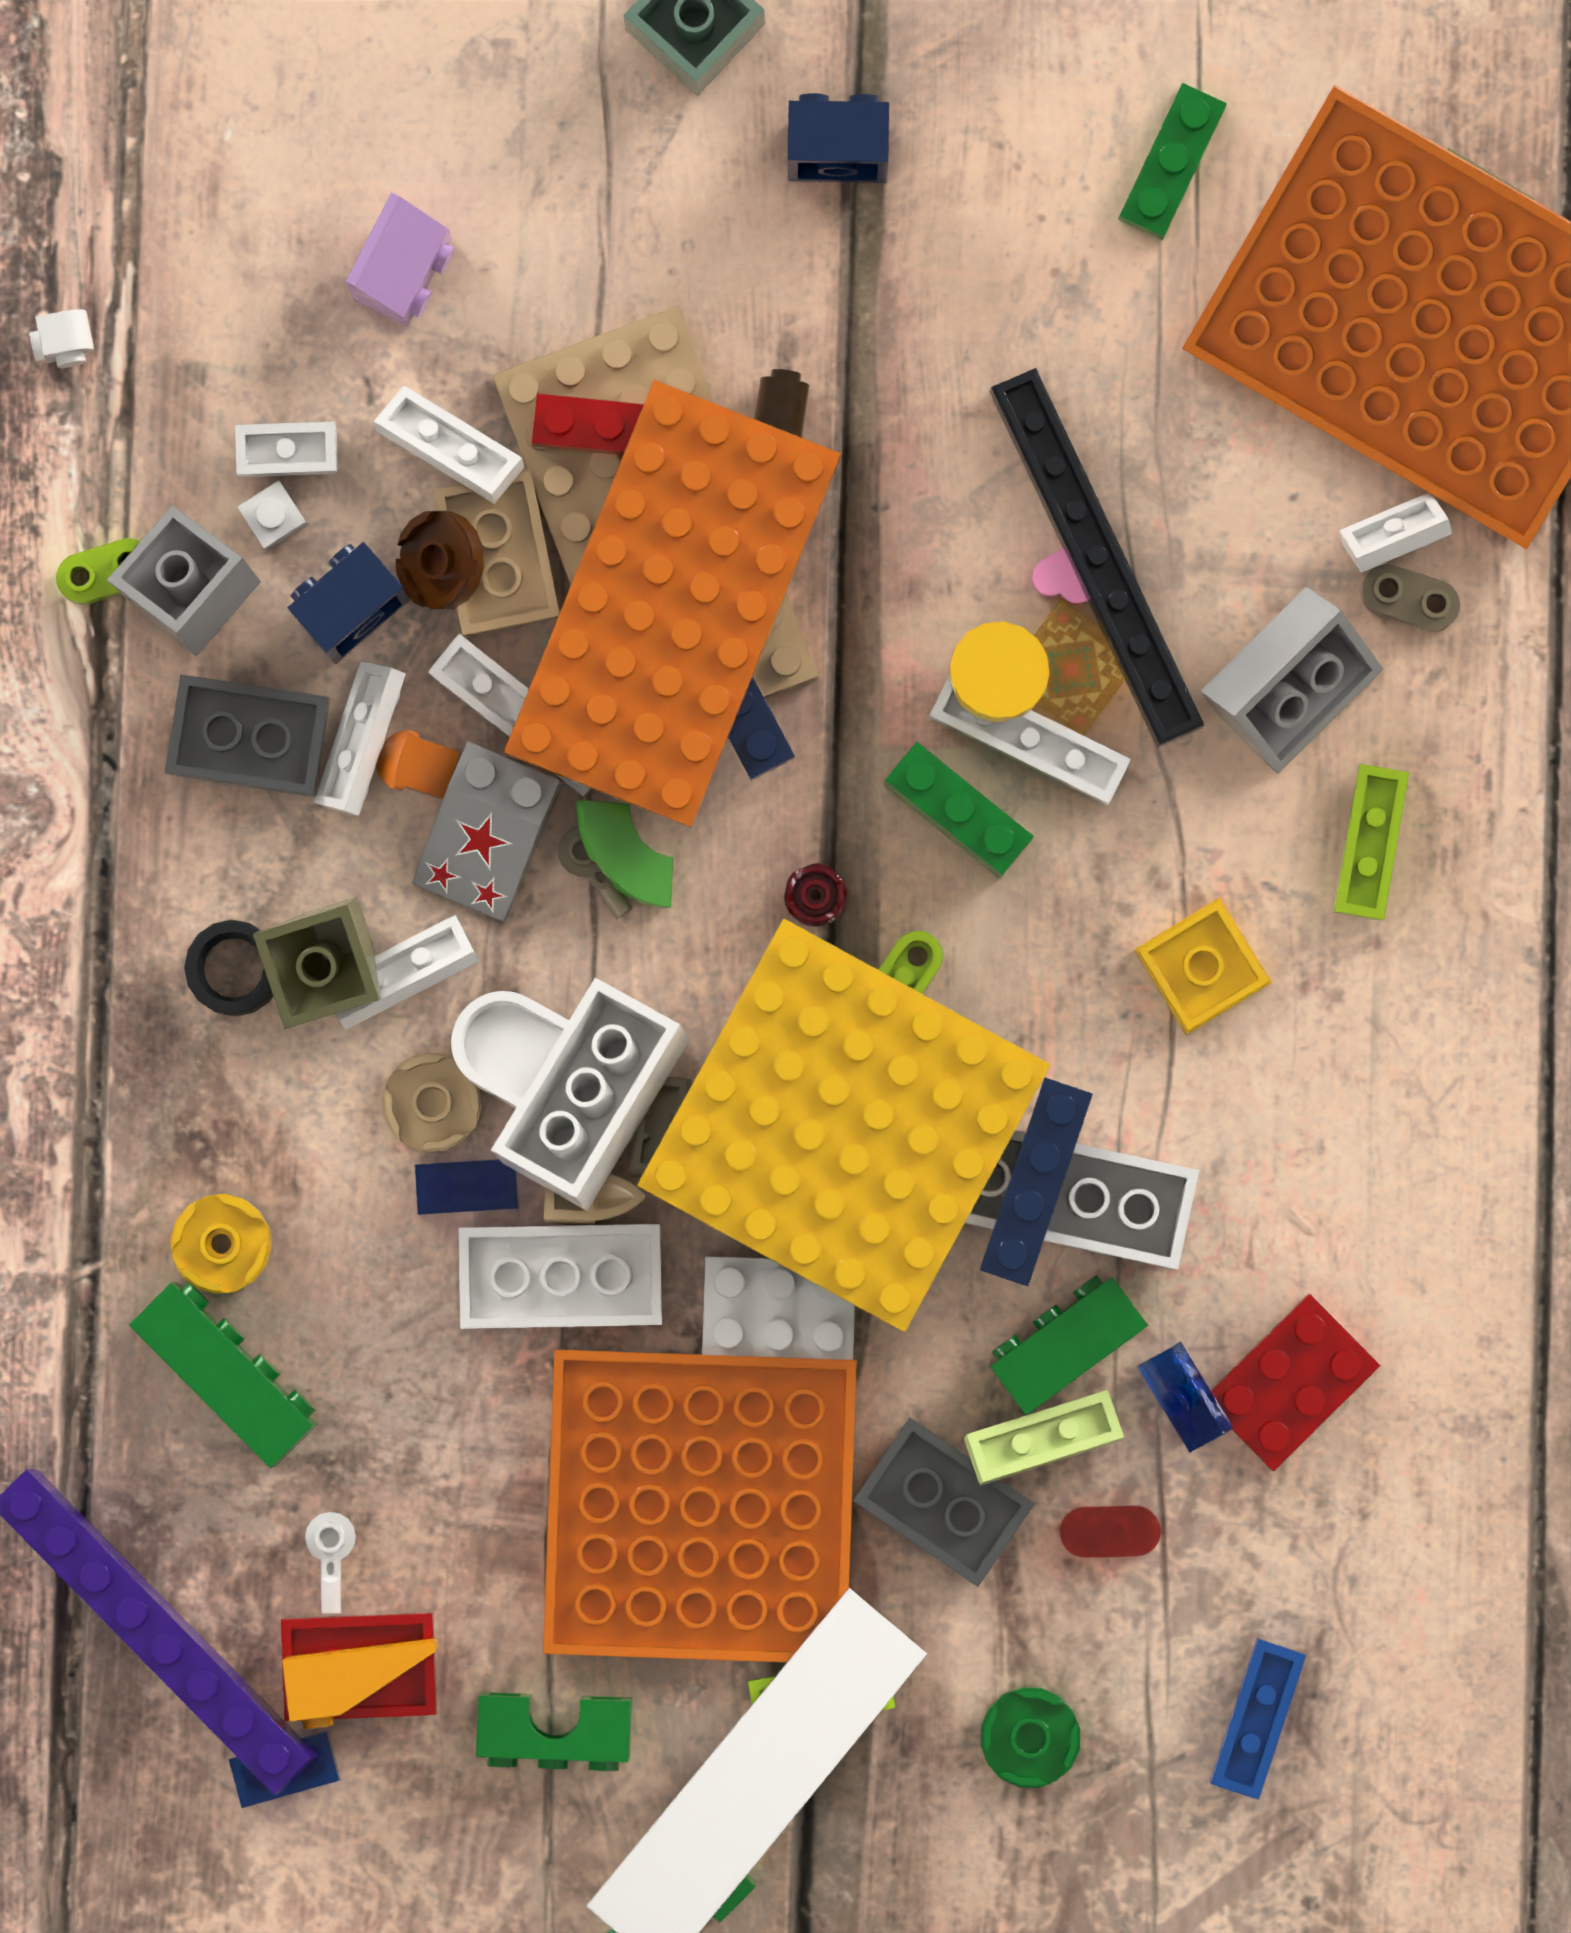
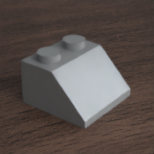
M173 505L107 579L114 588L157 627L194 656H197L261 583L240 555Z

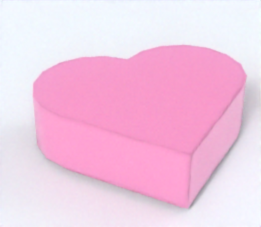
M1064 548L1043 559L1035 566L1031 582L1034 590L1039 595L1045 598L1060 596L1064 602L1076 606L1088 602Z

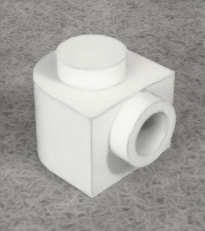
M67 310L35 317L38 331L29 332L36 362L46 360L47 363L56 362L57 368L74 367L87 362L85 355L94 351V345L86 310Z

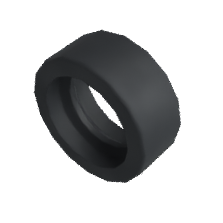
M231 919L213 923L197 934L187 950L184 970L188 987L200 1003L216 1013L237 1017L254 1013L271 1001L273 994L264 968L262 978L256 988L247 995L236 998L225 997L215 992L207 982L204 971L207 955L221 941L233 938L245 940L257 949L253 933L260 931L259 928L248 922Z

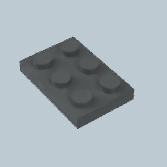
M180 674L165 774L315 797L330 698L327 696Z
M910 1417L853 1499L859 1506L977 1587H979L1035 1504L1001 1479L980 1486L969 1457Z

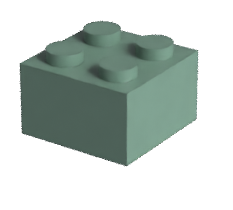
M637 0L623 15L625 30L697 96L765 25V10L754 0Z

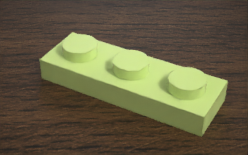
M1105 1390L966 1434L964 1441L979 1485L981 1486L1119 1442L1124 1438L1109 1392Z

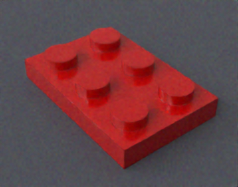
M1308 1293L1201 1400L1274 1472L1381 1365Z
M434 1612L281 1619L282 1660L290 1656L435 1638ZM435 1652L343 1714L333 1716V1719L437 1715ZM282 1662L284 1721H289L287 1695Z

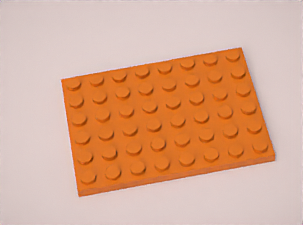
M1334 85L1182 349L1527 550L1571 478V221Z

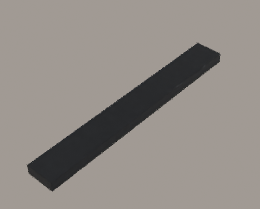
M1034 368L992 386L989 391L1057 537L1068 556L1156 747L1159 748L1202 729L1205 724L1037 369Z

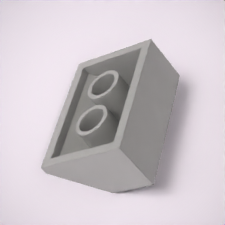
M1306 586L1201 692L1222 720L1272 770L1279 774L1383 670V667L1343 612Z

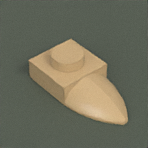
M609 1174L588 1211L545 1188L544 1221L546 1224L596 1225V1220L610 1219L634 1209L646 1197L635 1185L613 1174Z

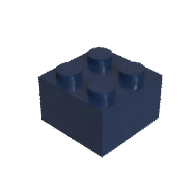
M807 93L799 95V101L789 100V182L887 183L889 102H879V97L871 94L849 96V101H829L828 95Z
M364 541L356 548L352 544H348L337 552L328 562L332 569L318 581L312 576L302 582L291 593L290 597L294 601L287 606L297 622L335 665L410 601L403 586Z

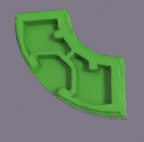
M590 800L576 801L578 828L585 850L591 861H595L602 873L612 882V886L625 896L639 903L652 907L670 908L673 857L656 853L640 839L632 824L630 804Z

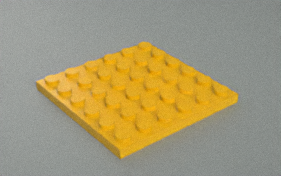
M783 918L637 1186L905 1333L1051 1064Z

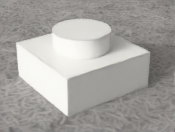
M279 480L237 507L265 551L308 525Z

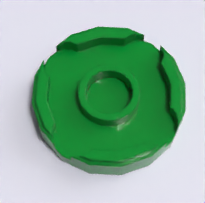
M1019 1687L1003 1693L989 1706L981 1724L980 1746L987 1764L1001 1780L1019 1788H1041L1057 1781L1072 1768L1080 1750V1727L1073 1710L1059 1695L1042 1687Z

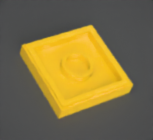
M1220 897L1133 950L1185 1035L1272 983Z

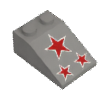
M467 741L447 787L412 884L504 923L562 789L561 781Z

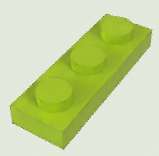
M1366 764L1358 765L1333 913L1378 921L1385 919L1409 772Z

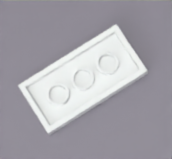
M661 1224L459 1228L460 1329L662 1325Z

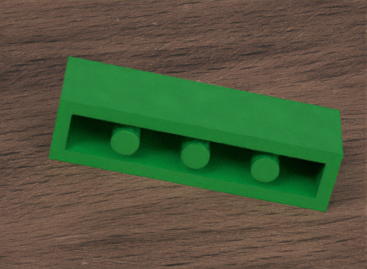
M171 1282L128 1325L270 1469L276 1467L318 1425L311 1417L316 1409L296 1389L288 1394L275 1381L281 1374L263 1355L259 1353L253 1359L240 1346L245 1337L226 1318H223L219 1323L216 1322L205 1310L210 1302L197 1288L189 1282L184 1287L178 1282Z

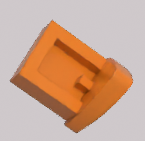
M408 729L397 732L385 740L375 768L382 781L393 789L402 791L404 788L443 799L455 771L460 751L420 739L418 732Z

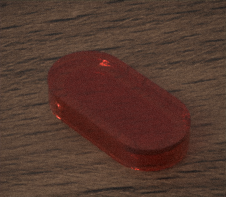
M1139 1505L1077 1507L1070 1510L1063 1517L1059 1527V1536L1063 1546L1071 1554L1082 1558L1143 1556L1156 1547L1161 1535L1160 1523L1155 1514Z

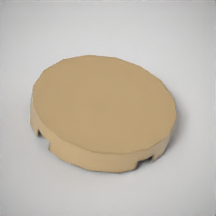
M441 1053L418 1054L402 1062L389 1077L382 1094L383 1116L392 1134L406 1146L426 1153L447 1151L463 1143L476 1129L482 1112L481 1089L466 1078L458 1068L454 1058Z

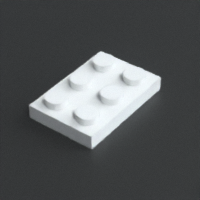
M705 1256L702 1355L853 1360L855 1305L771 1259Z

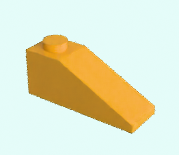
M438 1638L286 1657L282 1662L289 1721L302 1720L303 1729L334 1725L333 1716L343 1714L439 1649Z

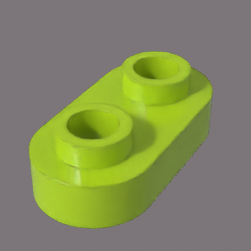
M124 538L68 556L57 569L56 583L58 589L69 601L79 605H88L121 595L107 579L120 566L121 559L125 555L130 554L140 541L133 538ZM79 569H85L89 572V580L83 586H76L72 581L73 574Z
M912 931L906 933L897 941L878 970L923 994L941 967L943 961L942 947L939 941L927 932ZM911 949H923L927 954L926 963L922 966L912 965L908 960V953Z

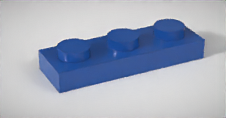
M1256 1638L1209 1781L1210 1784L1259 1800L1306 1658L1304 1653Z

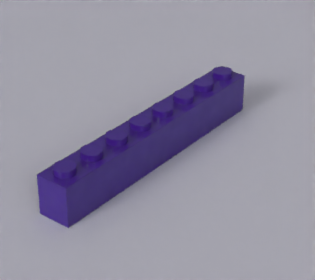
M26 1469L0 1495V1516L274 1795L284 1792L319 1756L39 1470Z

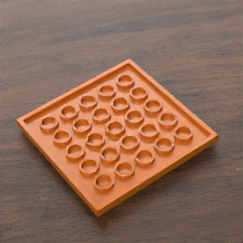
M555 1349L543 1654L788 1662L849 1589L857 1360Z

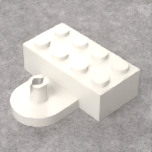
M594 978L570 1020L519 993L497 991L485 994L472 1001L459 1015L452 1032L451 1048L458 1068L471 1083L516 1108L491 1151L504 1165L588 1211L689 1043L690 1038L679 1023L601 980Z

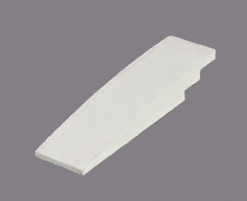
M849 1588L654 1822L652 1827L587 1904V1907L617 1933H699L927 1653Z

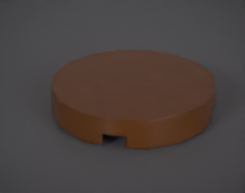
M424 511L412 518L401 532L397 546H402L400 558H395L399 582L412 602L421 607H428L432 610L455 609L470 599L481 580L484 560L483 547L478 533L465 517L453 511Z

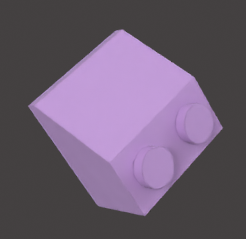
M391 192L346 280L354 301L406 327L413 315L420 318L432 296V291L427 289L434 273H444L455 250V247L449 245L452 240L449 229L402 197Z

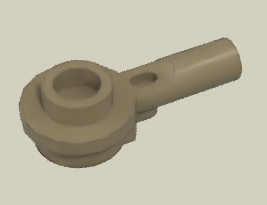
M576 827L569 830L562 837L558 846V857L562 866L571 874L588 877L616 919L631 911L633 907L625 895L612 886V882L602 873L595 861H591L582 842L579 828Z

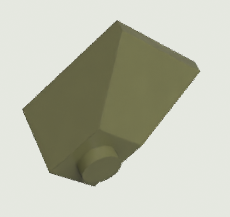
M357 897L307 912L253 933L284 1029L381 999L373 943Z

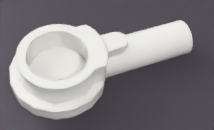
M327 1512L312 1519L307 1527L305 1540L311 1554L321 1560V1613L336 1614L341 1613V1560L352 1551L355 1545L356 1534L354 1526L347 1517L340 1513Z

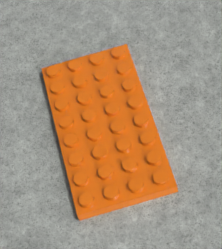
M654 380L515 722L504 754L692 828L841 458V453Z

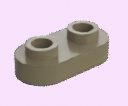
M1386 564L1372 569L1361 585V598L1369 611L1378 616L1428 632L1444 630L1454 622L1459 614L1460 599L1456 590L1450 584L1395 565ZM1382 581H1390L1396 586V595L1394 597L1386 598L1381 595L1379 584ZM1431 596L1439 597L1444 603L1443 611L1440 613L1431 612L1426 605L1427 599Z

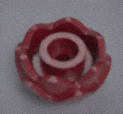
M814 863L799 868L790 875L786 883L784 894L786 908L795 919L804 925L818 927L836 920L844 910L847 896L846 884L840 875L825 864ZM813 891H818L820 893V898L818 900H813L811 898V893Z

